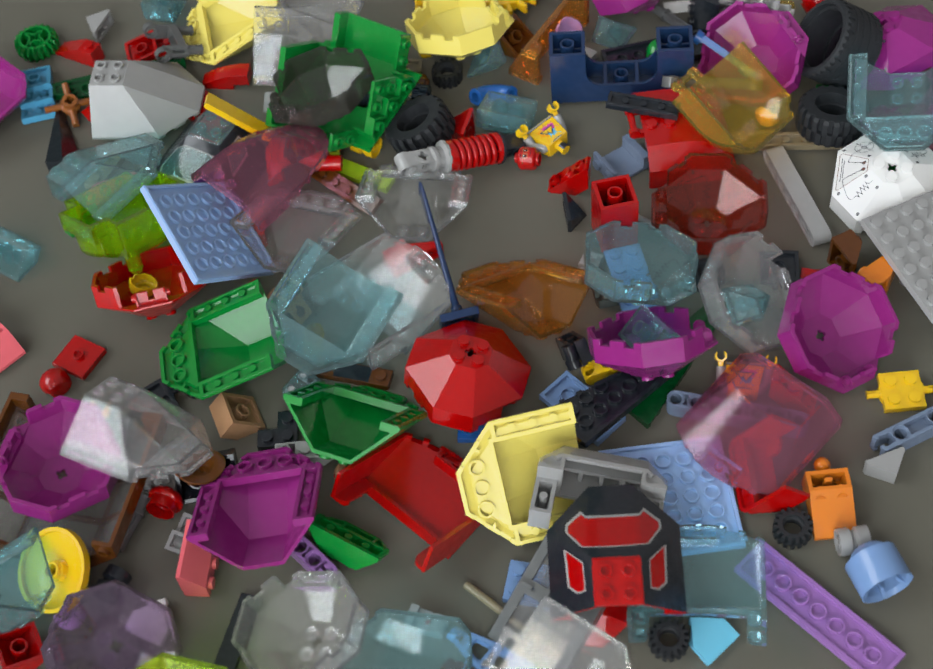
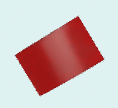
M144 34L124 43L127 60L137 61L156 60L154 55L156 49L164 45H171L168 38L151 39L147 38ZM161 52L159 57H164L167 52Z

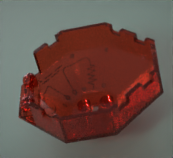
M689 153L684 157L682 163H676L667 169V183L651 194V225L689 255L729 256L766 227L768 218L767 182L762 178L756 179L752 176L753 172L743 164L737 165L733 162V157L728 153ZM709 221L710 224L709 227H705V224L702 223Z

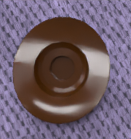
M198 449L180 457L173 464L172 470L178 478L187 482L188 485H204L214 481L223 473L226 460L221 453L215 450Z

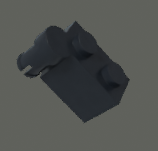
M571 331L555 338L561 356L566 361L565 364L568 371L583 367L588 364V361L593 359L586 338Z

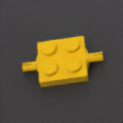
M918 370L878 373L876 376L878 389L866 391L865 395L866 399L879 398L883 405L884 413L925 410L927 407L925 394L933 393V385L924 386Z

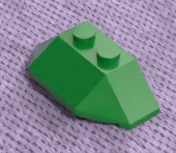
M319 513L308 528L320 552L354 570L378 563L390 551L380 538L345 520L325 517V515Z

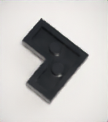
M291 411L278 412L277 429L258 430V451L275 449V444L299 441V427Z

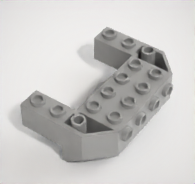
M563 446L540 457L527 526L549 529L555 497L576 500L587 487L632 484L663 510L667 481L649 461Z

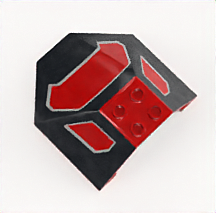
M632 484L587 487L548 529L547 547L551 620L574 619L575 613L596 607L644 605L664 609V615L687 613L680 526Z

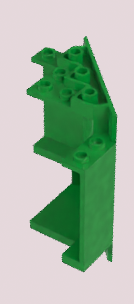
M348 11L335 12L331 40L326 39L323 43L311 40L281 46L275 97L281 102L278 106L267 108L265 125L329 152L354 146L370 153L422 76L420 73L406 69L412 34ZM351 87L370 94L367 108L343 100Z

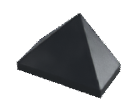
M562 192L567 230L572 232L587 215L566 192Z

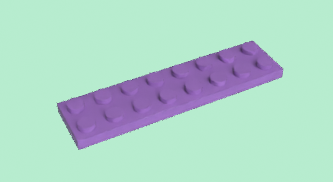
M764 540L735 567L734 572L850 668L894 669L905 657L906 654Z

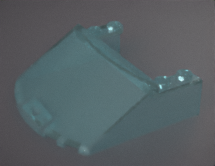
M703 524L679 525L687 613L664 615V609L644 605L627 606L629 643H643L647 640L649 617H705L747 619L748 642L754 646H767L765 540L758 536L756 539L746 536V532L741 530L738 533L726 531L724 526Z

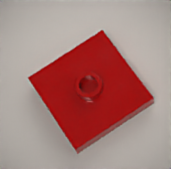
M74 335L52 364L56 368H61L65 372L85 380L107 351L93 342Z

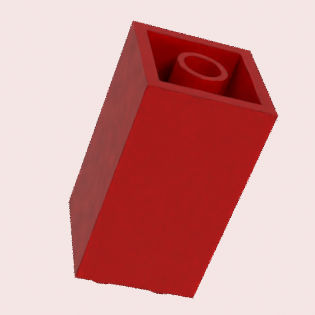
M629 174L592 181L591 225L600 252L603 253V251L637 244L639 201Z

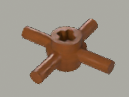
M64 82L61 84L64 96L60 104L44 107L45 113L62 110L66 115L70 116L73 127L77 128L80 126L77 114L81 106L90 104L89 98L78 99L75 95L71 94L68 83Z

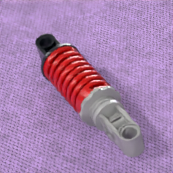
M496 130L487 134L440 140L436 143L435 147L429 146L427 149L400 152L394 157V161L401 176L427 171L436 172L438 170L443 174H448L452 171L456 172L458 170L462 171L464 169L504 164L507 157L514 156L520 147L527 146L523 141V137L518 138L515 133L503 135L500 131Z

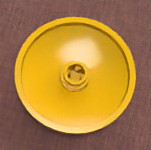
M49 527L34 535L24 549L19 566L20 587L29 605L41 613L58 614L65 612L66 609H71L83 596L90 576V558L87 547L81 537L74 531L63 527Z

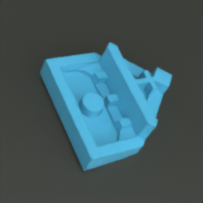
M689 617V646L692 647V650L706 666L710 665L740 636L724 618Z

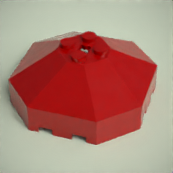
M167 245L133 253L127 256L129 262L122 264V261L113 263L108 266L109 272L104 275L102 271L94 273L91 288L97 308L144 316L147 320H152L159 315L175 314L177 312L176 309L181 307L208 283L194 285L173 247ZM135 273L152 275L157 280L158 288L152 289L154 295L148 297L147 290L136 292L133 295L130 292L129 277L132 278Z
M462 320L416 338L405 366L404 383L407 388L410 387L412 389L414 398L420 407H424L428 412V418L432 423L472 433L477 431L480 425L488 421L500 419L504 406L514 404L523 398L531 366L503 329ZM473 350L474 354H472V356H468L467 352Z

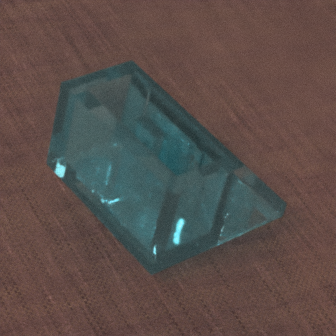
M142 0L140 5L145 19L175 23L187 1Z

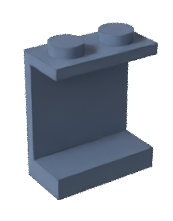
M629 134L622 136V147L601 157L597 151L593 152L592 164L596 170L603 174L605 179L629 174L631 178L649 168L648 153L634 139L630 138Z

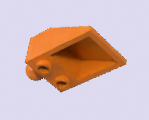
M883 256L867 267L863 266L857 272L858 275L865 277V281L871 284L877 283L882 285L886 294L896 274Z
M819 457L813 464L815 471H806L801 482L803 491L810 494V498L805 501L808 514L811 517L810 521H813L812 533L814 541L834 539V529L845 527L851 531L853 526H857L848 467L830 469V461L825 457Z

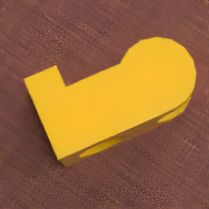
M594 360L581 367L582 375L588 385H594V383L619 371L595 363Z

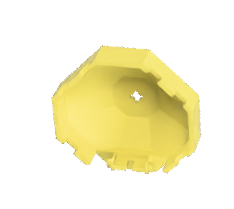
M424 0L423 8L417 7L412 13V20L407 18L404 21L407 33L412 34L411 44L418 53L455 57L456 60H463L467 56L480 54L481 51L495 45L514 22V18L506 9L500 6L498 0H492L490 6H486L485 0Z

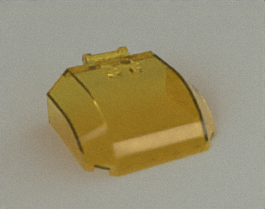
M741 42L704 76L696 67H691L687 74L671 84L672 90L680 94L671 104L704 140L716 148L732 154L747 155L757 153L794 118L793 111H790L789 103L792 102L790 94L744 42ZM691 79H695L696 82L691 87L686 88L685 84Z

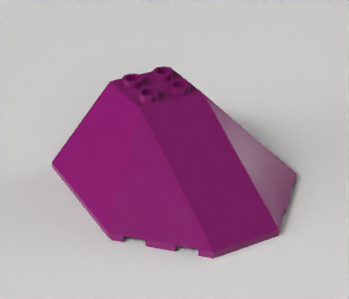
M289 447L247 453L241 457L242 461L235 466L230 464L217 479L208 484L201 485L186 539L241 570H254L285 564L314 521L323 465L319 462H311L309 457L301 453H293Z

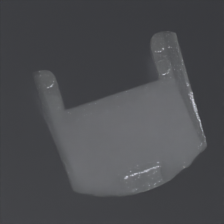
M382 233L305 279L308 296L313 303L324 306L331 299L341 296L343 292L348 291L388 335V338L368 349L367 364L372 370H375L402 352L406 355L413 348L416 338L423 336L440 318V315L450 307L449 287L437 263L418 246H412L406 243L405 239H396L387 233Z

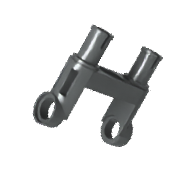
M147 22L142 27V31L147 38H168L171 44L156 49L154 55L159 63H166L170 59L187 58L189 55L204 54L202 44L188 45L183 36H193L194 29L192 25H156L154 22ZM149 28H155L152 33L146 32ZM161 52H167L164 57H159Z

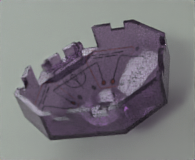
M117 579L68 594L58 614L49 626V634L40 648L46 669H174L183 653L171 608ZM114 640L117 643H122L118 653L110 649Z

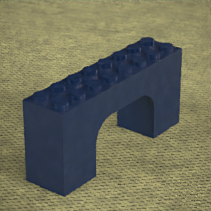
M692 25L656 27V48L654 52L645 59L596 61L591 59L585 51V30L549 32L552 103L554 101L558 103L607 101L610 91L632 95L633 92L665 89L667 87H661L663 75L693 77L694 42Z

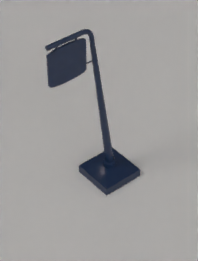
M419 181L418 194L421 197L427 224L430 223L452 305L450 308L451 312L440 315V329L462 320L478 323L480 314L478 306L462 309V305H459L422 181Z

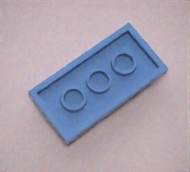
M566 370L539 394V399L548 407L558 404L559 400L563 398L567 400L575 396L576 392L587 390L589 387ZM624 416L593 443L599 446L626 421V417Z

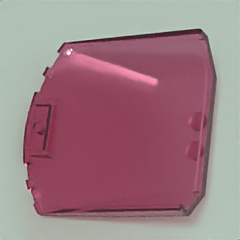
M741 353L676 424V428L683 440V445L686 449L688 448L695 461L720 481L734 488L740 487L749 490V493L756 495V492L771 494L784 485L788 486L842 426V418L826 396L759 353Z

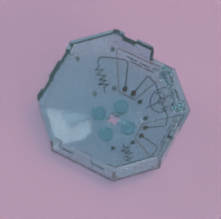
M613 220L586 233L584 284L612 302L631 303L635 306L642 304L671 306L697 292L696 272L699 261L698 252H696L697 242L666 224H660L659 229L648 228V223L632 222V227L621 226V221Z

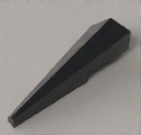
M62 110L56 111L45 160L49 172L67 170L68 174L85 173L65 113Z

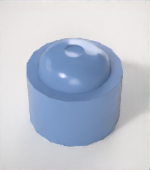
M877 540L865 542L851 553L850 560L845 565V570L864 603H875L885 600L906 588L913 579L912 573L893 542Z

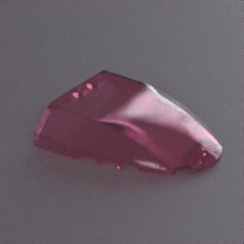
M308 123L267 128L235 141L190 176L193 182L203 179L239 205L256 224L258 229L263 232L290 206L289 202L295 195L299 196L301 194V188L305 183H310V177L314 171L318 172L329 153V140L321 128Z

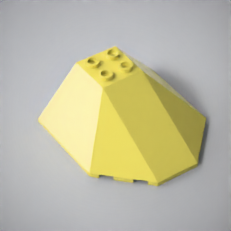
M197 0L199 2L196 8L191 9L186 19L188 21L186 26L192 25L194 34L193 36H183L188 45L202 44L204 54L189 55L185 59L216 65L268 38L284 26L278 0Z
M572 402L487 422L456 472L465 514L468 517L483 524L486 528L501 535L516 546L544 539L548 529L527 526L540 457L563 446L579 448ZM555 497L549 528L575 500Z

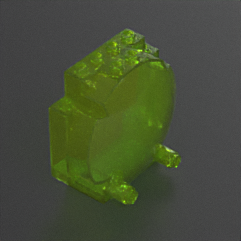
M150 169L137 176L124 172L65 200L64 203L67 210L58 213L63 229L75 235L78 246L83 253L102 258L124 257L128 270L132 274H139L143 271V263L139 254L154 249L168 240L140 189L143 185L182 184L186 182L154 169Z

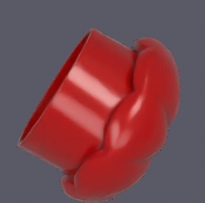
M159 485L149 491L148 497L150 500L146 509L154 517L168 520L173 518L175 513L183 509V498L173 488Z

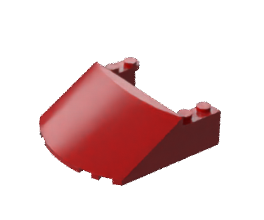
M405 432L337 473L330 497L339 504L347 506L365 493L431 545L420 552L415 559V565L425 573L444 558L449 560L481 523L465 514L456 472L464 459L444 446L438 448L430 444L431 440L424 438V441L413 438V434Z

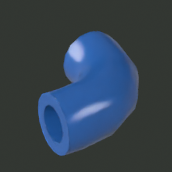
M484 85L470 90L469 99L475 106L488 102L513 103L517 98L518 92L516 87L510 85Z

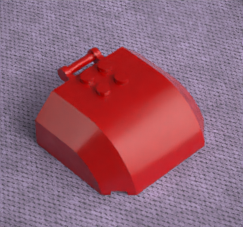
M665 88L632 93V95L681 103V110L677 121L624 112L628 118L630 138H644L648 153L650 189L669 187L670 185L677 186V184L706 182V178L707 182L722 180L728 169L733 168L736 164L721 107L710 95L689 88ZM635 115H639L642 129L637 128Z

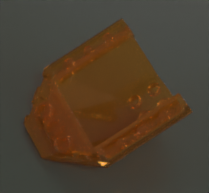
M536 259V262L525 263V260L510 261V264H499V261L489 262L463 271L458 287H456V294L478 306V308L513 330L521 332L526 336L536 337L538 340H544L549 335L562 333V330L570 328L595 278V273L545 259Z

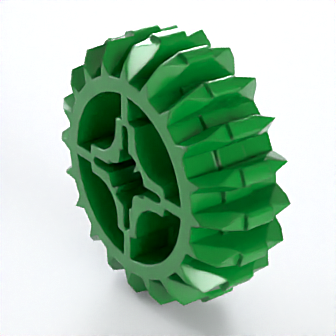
M36 23L35 26L30 25L29 28H24V31H19V35H16L14 45L18 55L25 61L33 62L35 60L38 62L39 60L44 61L45 58H50V55H55L60 41L53 27L45 26L43 23L41 25Z

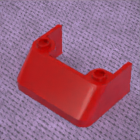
M770 415L731 441L729 453L738 506L742 512L760 514L780 512L782 509L787 511V507L793 508L810 498L809 493L787 485L779 489L777 487L772 458L782 450L781 436L796 428L795 423L775 415Z

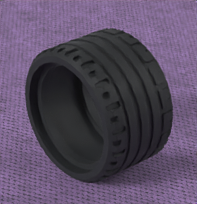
M823 0L814 6L800 23V27L809 38L802 70L803 76L826 86L834 85V87L841 86L844 89H849L860 83L875 66L882 48L883 30L879 19L872 13L844 0Z

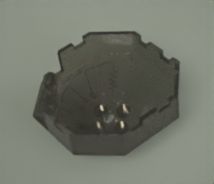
M320 46L287 59L284 63L286 68L283 71L278 69L272 76L279 92H272L269 96L271 102L268 105L275 123L317 127L350 114L370 91L372 81L375 80L362 50L354 49V53H348L347 48L335 47L333 49L334 52L327 51L326 47Z

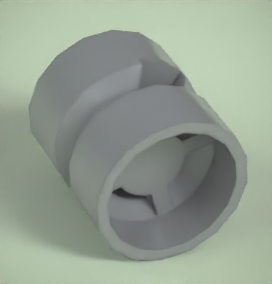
M867 525L853 526L851 531L845 527L834 529V544L839 557L849 556L859 545L872 541Z

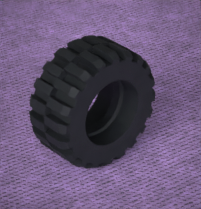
M834 85L814 87L805 92L799 100L795 120L796 129L802 137H805L808 142H814L815 145H823L826 148L845 147L863 136L869 108L864 98H861L858 93L855 94L853 90H847L841 86L834 87Z
M425 94L406 101L407 103L400 107L385 129L387 141L398 154L405 151L427 149L429 146L435 147L436 143L440 140H451L455 132L456 123L454 116L440 97Z

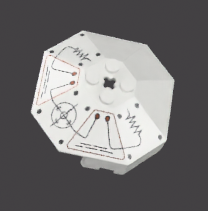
M871 133L863 135L837 153L829 207L854 233L861 234L864 231L860 225L862 219L933 190V151L920 139ZM889 165H891V166H894V165L897 166L896 169H895L896 171H894V170H890V171H889V170H888Z

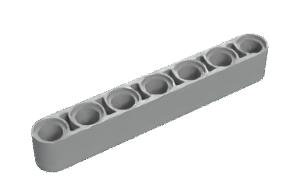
M781 145L764 150V161L809 244L813 247L831 242V231L785 148Z

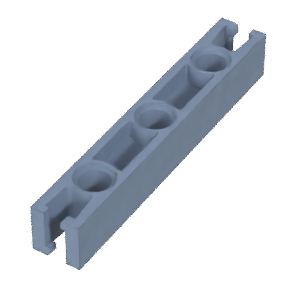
M933 406L873 435L870 443L871 449L876 451L878 450L877 446H880L879 455H882L900 447H904L907 450L933 437Z

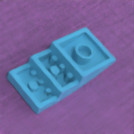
M46 65L21 71L26 74V100L20 105L23 125L55 118L56 112L45 113L44 109L46 106L56 104L52 89V83L54 82L51 66Z

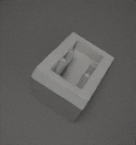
M107 9L86 17L95 42L100 43L114 23L111 11Z
M900 447L866 460L863 467L864 475L894 484L905 448Z

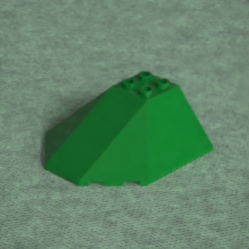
M259 279L190 308L185 314L187 317L184 322L178 324L170 335L172 339L166 347L163 346L159 351L162 383L200 400L228 390L289 362L284 331Z
M316 381L283 394V398L312 453L319 454V457L329 460L332 458L338 460V463L342 465H350L427 417V412L419 411V407L413 402L407 403L406 397L367 385L353 386L351 388L350 384L335 383V385H329L324 381Z

